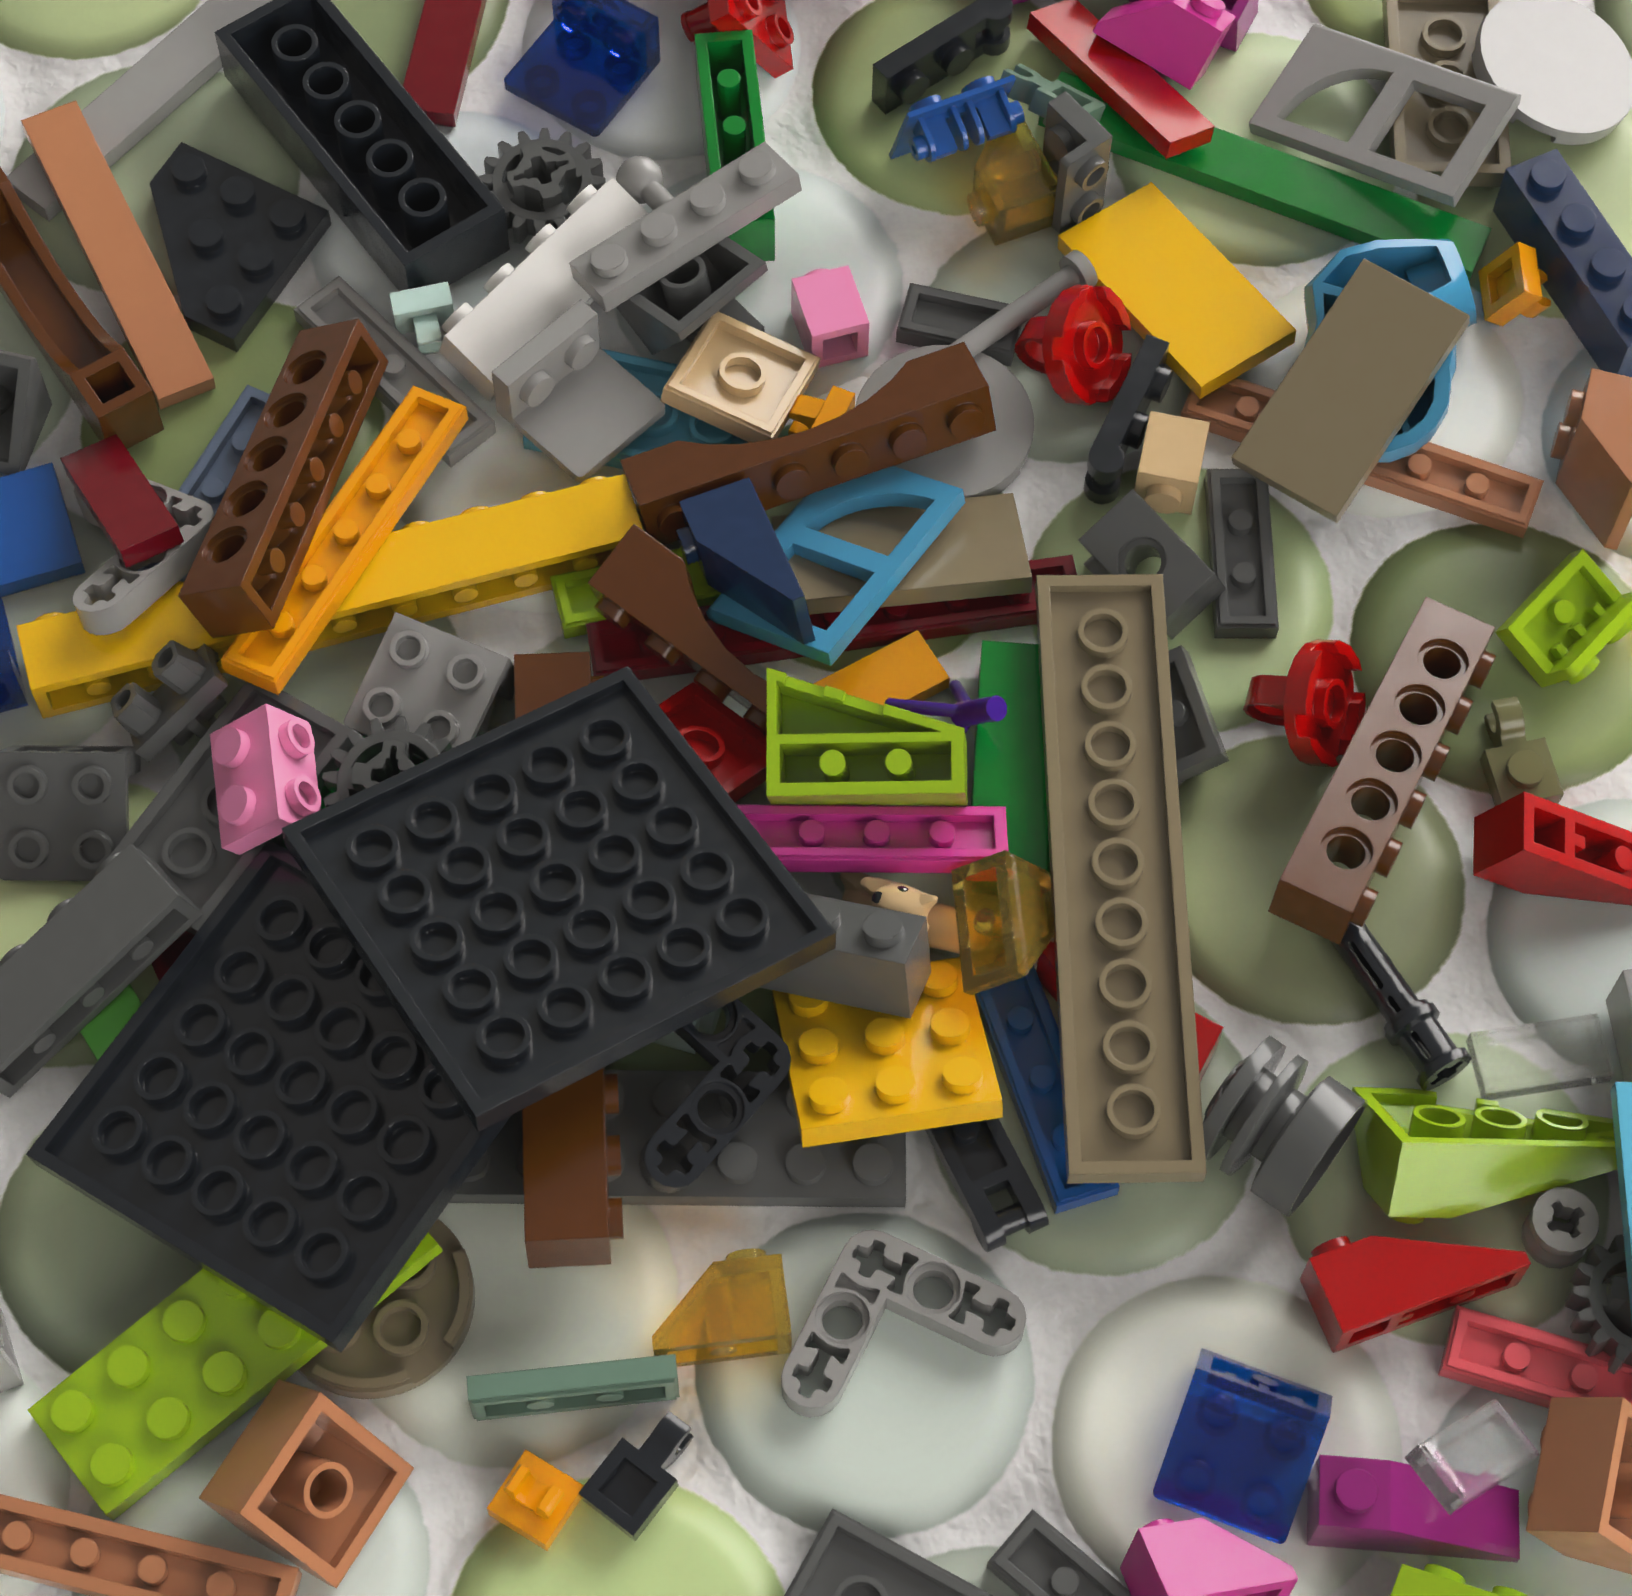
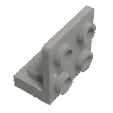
M581 299L492 371L497 412L578 483L590 478L665 415V404L660 402L661 399L601 349L598 313Z
M395 612L346 714L344 725L367 737L372 734V719L378 718L384 730H393L398 716H405L410 732L415 733L417 728L426 722L430 724L434 734L432 743L446 737L450 741L452 748L476 737L495 695L512 701L515 694L514 665L506 656ZM413 753V757L426 761L421 756Z

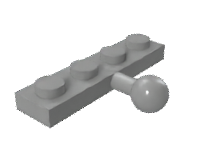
M764 141L676 197H673L663 187V173L655 161L645 156L631 157L619 167L616 181L639 204L646 203L653 211L569 262L573 279L607 313L802 191L799 174Z

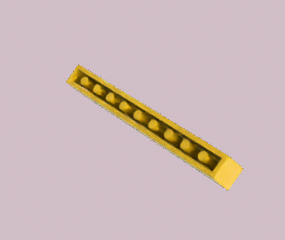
M621 474L609 478L604 476L591 477L577 486L549 493L546 491L531 492L517 501L493 507L475 506L466 509L460 515L432 522L415 521L406 524L400 530L392 531L310 651L384 633L387 631L395 612L423 623L552 590L550 576L587 570L602 565L633 524L643 530L626 475ZM181 581L172 586L131 624L121 631L109 635L88 633L84 630L77 611L47 613L37 617L32 622L16 625L30 690L43 719L111 702L112 697L126 683L134 682L147 692L157 690L163 682L154 676L151 664L155 655L170 640H174L195 652L205 643L218 653L220 660L217 662V666L221 673H225L221 664V658L237 635L212 638L178 597L184 584Z

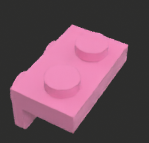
M264 704L210 734L222 849L241 855L282 834L283 827L321 810V795L318 789L314 755L315 741L309 722L269 704Z

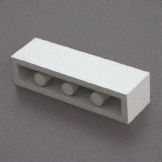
M613 177L598 191L591 184L583 189L568 205L566 210L571 216L560 227L555 229L550 223L543 227L526 245L525 249L530 255L516 268L510 263L503 265L484 285L483 288L489 293L474 308L465 302L442 325L441 328L446 334L444 335L439 352L489 402L495 398L492 371L580 299L589 307L595 302L573 279L569 262L648 214Z

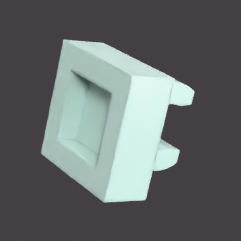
M448 282L389 293L395 328L401 334L415 332L418 349L423 355L439 352L442 344L440 326L454 312Z

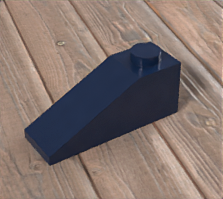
M748 477L679 501L685 526L675 531L687 565L698 562L709 586L736 601L803 645L815 641L805 595L750 478Z

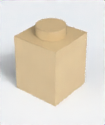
M1150 411L1134 491L1155 512L1164 514L1175 512L1192 514L1210 422Z

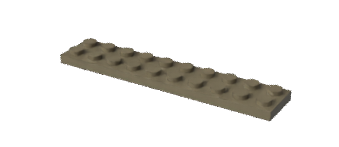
M1163 574L1037 575L1035 599L1067 1184L1204 1182L1207 1171Z

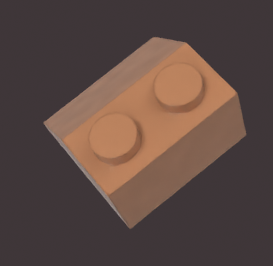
M1591 368L1583 391L1571 390L1563 423L1559 422L1556 429L1550 457L1560 459L1556 485L1604 548L1617 550L1632 517V377Z
M278 1379L199 1496V1499L247 1536L329 1586L337 1588L414 1467L321 1392Z
M1551 1397L1547 1422L1540 1438L1541 1453L1534 1490L1528 1500L1526 1531L1564 1556L1632 1575V1403L1624 1397Z

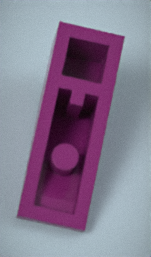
M1319 1455L1308 1475L1307 1545L1518 1562L1520 1560L1519 1490L1391 1460Z

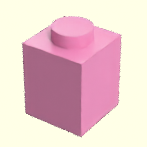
M849 265L830 270L816 269L804 276L791 279V313L804 350L821 358L818 368L868 356L869 320Z

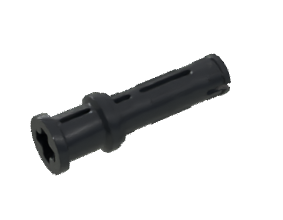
M1350 923L1340 945L1331 941L1356 980L1361 984L1387 1021L1384 1027L1387 1040L1392 1046L1400 1045L1419 1072L1416 1081L1423 1091L1434 1089L1449 1081L1470 1063L1472 1057L1466 1048H1457L1438 1022L1439 1010L1433 1003H1429L1427 999L1419 1000L1365 923L1363 927Z

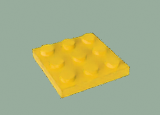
M965 956L931 961V974L911 1019L772 990L779 1034L788 1046L791 1056L790 1070L787 1074L803 1148L1003 1118L1002 1096Z

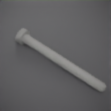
M1078 250L1071 251L1060 259L1059 271L947 347L965 342L971 355L975 357L1050 306L1063 290L1081 284L1095 286L1098 278L1094 266L1082 252Z

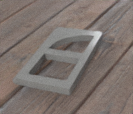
M1315 23L1249 121V127L1252 134L1455 207L1520 105L1521 94ZM1360 79L1387 81L1348 142L1285 120L1302 102L1330 86ZM1414 91L1480 113L1441 176L1375 153Z

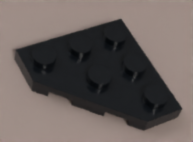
M181 142L149 184L184 319L191 331L238 352L331 226L329 210Z

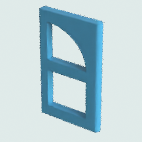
M891 466L803 497L775 530L788 561L796 554L821 566L866 581L864 586L827 630L812 625L815 641L803 645L722 593L707 609L706 614L710 620L717 624L832 666L966 503L964 491L961 488ZM902 506L926 510L888 556L818 532L834 520L865 509Z

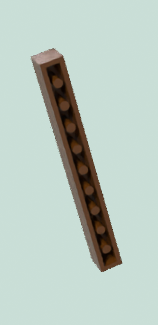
M590 651L515 654V719L603 678L604 676H592ZM605 1067L522 1109L524 1231L529 1268L611 1264V1240L624 1239L622 1197L609 1198L608 1176H622L620 1135H607L606 1114H619L618 1073L605 1074Z

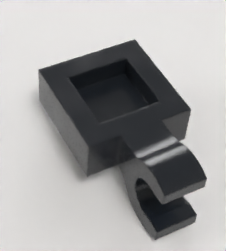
M669 1411L657 1424L639 1450L622 1437L578 1493L580 1498L636 1541L679 1486L677 1479L665 1471V1469L679 1458L694 1438L689 1433L692 1430L691 1427Z

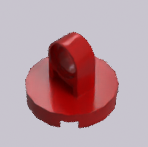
M1087 284L1074 285L1059 294L1051 304L1047 316L1032 317L1027 321L1015 343L1014 350L1017 357L1029 368L1047 374L1053 390L1066 403L1090 406L1096 402L1106 403L1113 400L1117 395L1131 366L1132 353H1122V331H1131L1130 318L1122 300L1111 288Z
M1316 639L1305 643L1295 655L1287 676L1257 675L1251 678L1243 710L1247 715L1258 721L1284 726L1289 747L1300 762L1309 766L1335 767L1339 765L1336 761L1337 756L1345 754L1365 713V693L1354 692V680L1351 672L1362 671L1360 660L1352 647L1340 640Z

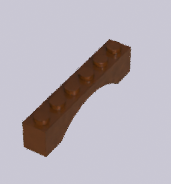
M0 167V292L100 441L117 434L126 449L164 430L151 387L123 346L117 343L103 329L78 296L38 233L10 180Z
M961 342L907 361L898 373L868 400L843 415L811 429L772 440L743 444H701L677 440L622 459L620 462L626 475L643 530L665 546L678 541L675 530L685 526L679 501L749 477L766 511L806 497L809 494L996 431L989 385L965 342Z
M633 524L588 582L595 597L599 600L594 608L608 621L622 630L631 623L645 633L648 638L643 644L652 653L671 666H674L678 659L698 672L693 681L702 690L721 703L725 701L728 695L748 709L743 718L767 735V681L751 672L731 654L705 621L698 606L691 575L684 560Z

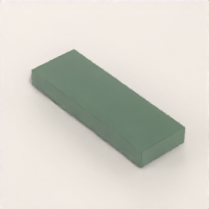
M676 1354L466 1376L468 1402L473 1418L477 1419V1421L677 1400L676 1397H680Z

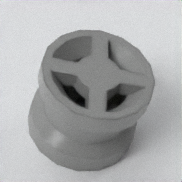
M1559 1187L1548 1190L1537 1199L1522 1225L1521 1239L1525 1250L1536 1262L1546 1267L1562 1269L1573 1266L1584 1256L1587 1248L1593 1243L1599 1231V1215L1591 1200L1585 1194L1575 1189ZM1553 1214L1557 1218H1562L1566 1221H1570L1565 1224L1560 1221H1554Z

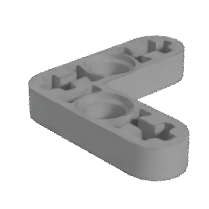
M147 479L179 525L184 543L127 568L116 553L80 584L74 591L72 601L84 630L94 635H109L121 631L189 572L215 516L210 504ZM74 487V493L85 520L92 525L100 527ZM160 562L152 568L137 571L148 564Z
M874 1229L861 1231L852 1236L845 1244L784 1364L781 1375L782 1396L788 1407L798 1415L811 1418L823 1416L832 1411L840 1401L885 1309L976 1352L994 1357L1011 1352L1021 1342L1027 1319L1025 1307L1019 1297L1011 1291L888 1233ZM873 1250L879 1251L883 1254L882 1266L898 1275H901L902 1263L912 1265L905 1276L902 1294L892 1291L895 1287V1277L882 1270H875L870 1278L862 1276L860 1274L861 1262L855 1257L868 1258ZM925 1277H938L948 1283L952 1289L953 1296L946 1306L940 1309H929L917 1302L913 1290L916 1284ZM967 1291L974 1294L970 1309L978 1313L990 1316L995 1308L1003 1309L1007 1312L1005 1324L1012 1328L1011 1331L999 1328L994 1336L987 1335L983 1332L984 1320L967 1310L963 1324L954 1321L953 1319L961 1309L964 1292ZM841 1306L851 1308L857 1312L862 1322L861 1329L855 1336L843 1340L830 1336L822 1324L823 1317L829 1310ZM811 1342H814L820 1349L831 1355L824 1369L823 1384L830 1389L827 1392L816 1389L809 1398L800 1394L801 1382L795 1376L797 1374L809 1376L812 1373L819 1359V1349L808 1347ZM834 1356L846 1358V1360L841 1364Z

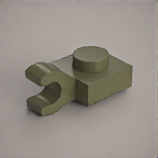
M1516 696L1492 701L1493 713L1486 714L1484 721L1494 748L1484 750L1480 763L1494 805L1497 806L1524 791L1559 804L1564 792L1545 737L1526 740L1524 715Z

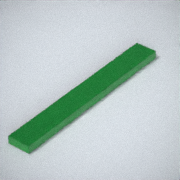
M1063 71L1060 72L1057 80L1107 104L1079 77ZM1108 104L1099 122L1113 136L1110 152L1353 242L1363 244L1375 240L1450 239L1457 248L1469 282L1492 229L1216 127L1214 128L1211 142L1166 159ZM1039 116L1038 125L1045 127L1043 124L1044 118Z

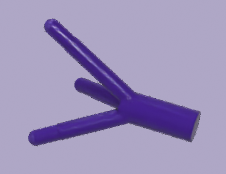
M952 680L949 684L952 695L957 702L955 704L888 698L884 702V704L922 715L950 717L956 726L964 728L965 735L972 725L1001 721L1007 714V704L1002 697L995 695L971 700L958 680Z

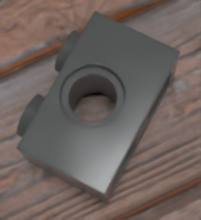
M1133 489L1079 539V542L1092 555L1084 565L1093 575L1135 574L1137 566L1144 559L1149 557L1161 558V566L1157 574H1163L1167 635L1171 639L1179 634L1226 589L1216 574Z

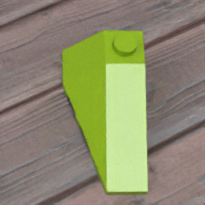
M1352 1087L1354 1093L1368 1102L1355 1126L1363 1188L1389 1218L1401 1223L1419 1224L1425 1218H1454L1617 1170L1612 1118L1542 1108L1537 1110L1535 1119H1530L1513 1110L1499 1107L1498 1101L1476 1098L1474 1110L1437 1105V1092L1423 1091L1414 1088Z

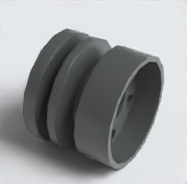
M1269 1036L1251 1055L1243 1061L1241 1060L1232 1069L1210 1101L1203 1121L1206 1160H1210L1229 1139L1232 1141V1144L1219 1170L1231 1176L1252 1156L1261 1161L1250 1191L1287 1217H1290L1309 1195L1339 1153L1363 1114L1368 1102L1331 1076L1320 1082L1308 1096L1298 1091V1088L1304 1078L1309 1062L1300 1055H1297L1276 1076L1274 1072L1283 1057L1286 1046L1272 1036Z

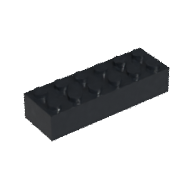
M272 0L214 32L225 77L398 291L448 282L451 285L510 250L506 214L503 205L331 0Z

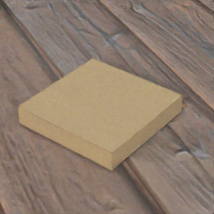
M718 311L701 327L663 387L660 402L748 442L776 439L789 420L788 414L799 394L804 395L816 375L821 358Z

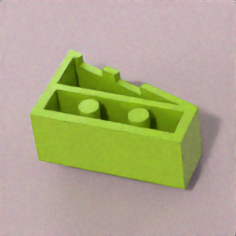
M767 667L766 796L771 805L968 806L967 741L965 730L963 727L892 705H880L854 697L837 688L827 685L822 687L787 676L785 672Z

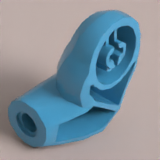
M1450 239L1375 240L1341 249L1304 287L1305 315L1308 330L1305 346L1364 258L1470 315L1468 327L1477 323V313L1469 280L1457 248ZM1456 345L1378 463H1391L1410 456L1431 441L1448 413L1451 381L1456 370Z

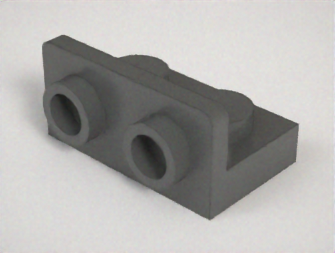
M1066 91L1048 103L1040 175L1045 185L1056 195L1052 227L1059 234L1101 211L1104 205L1113 137Z

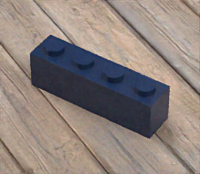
M1557 148L1506 168L1493 212L1514 243L1521 242L1536 248L1538 268L1547 274L1548 279L1542 285L1598 368L1603 371L1632 377L1631 255Z

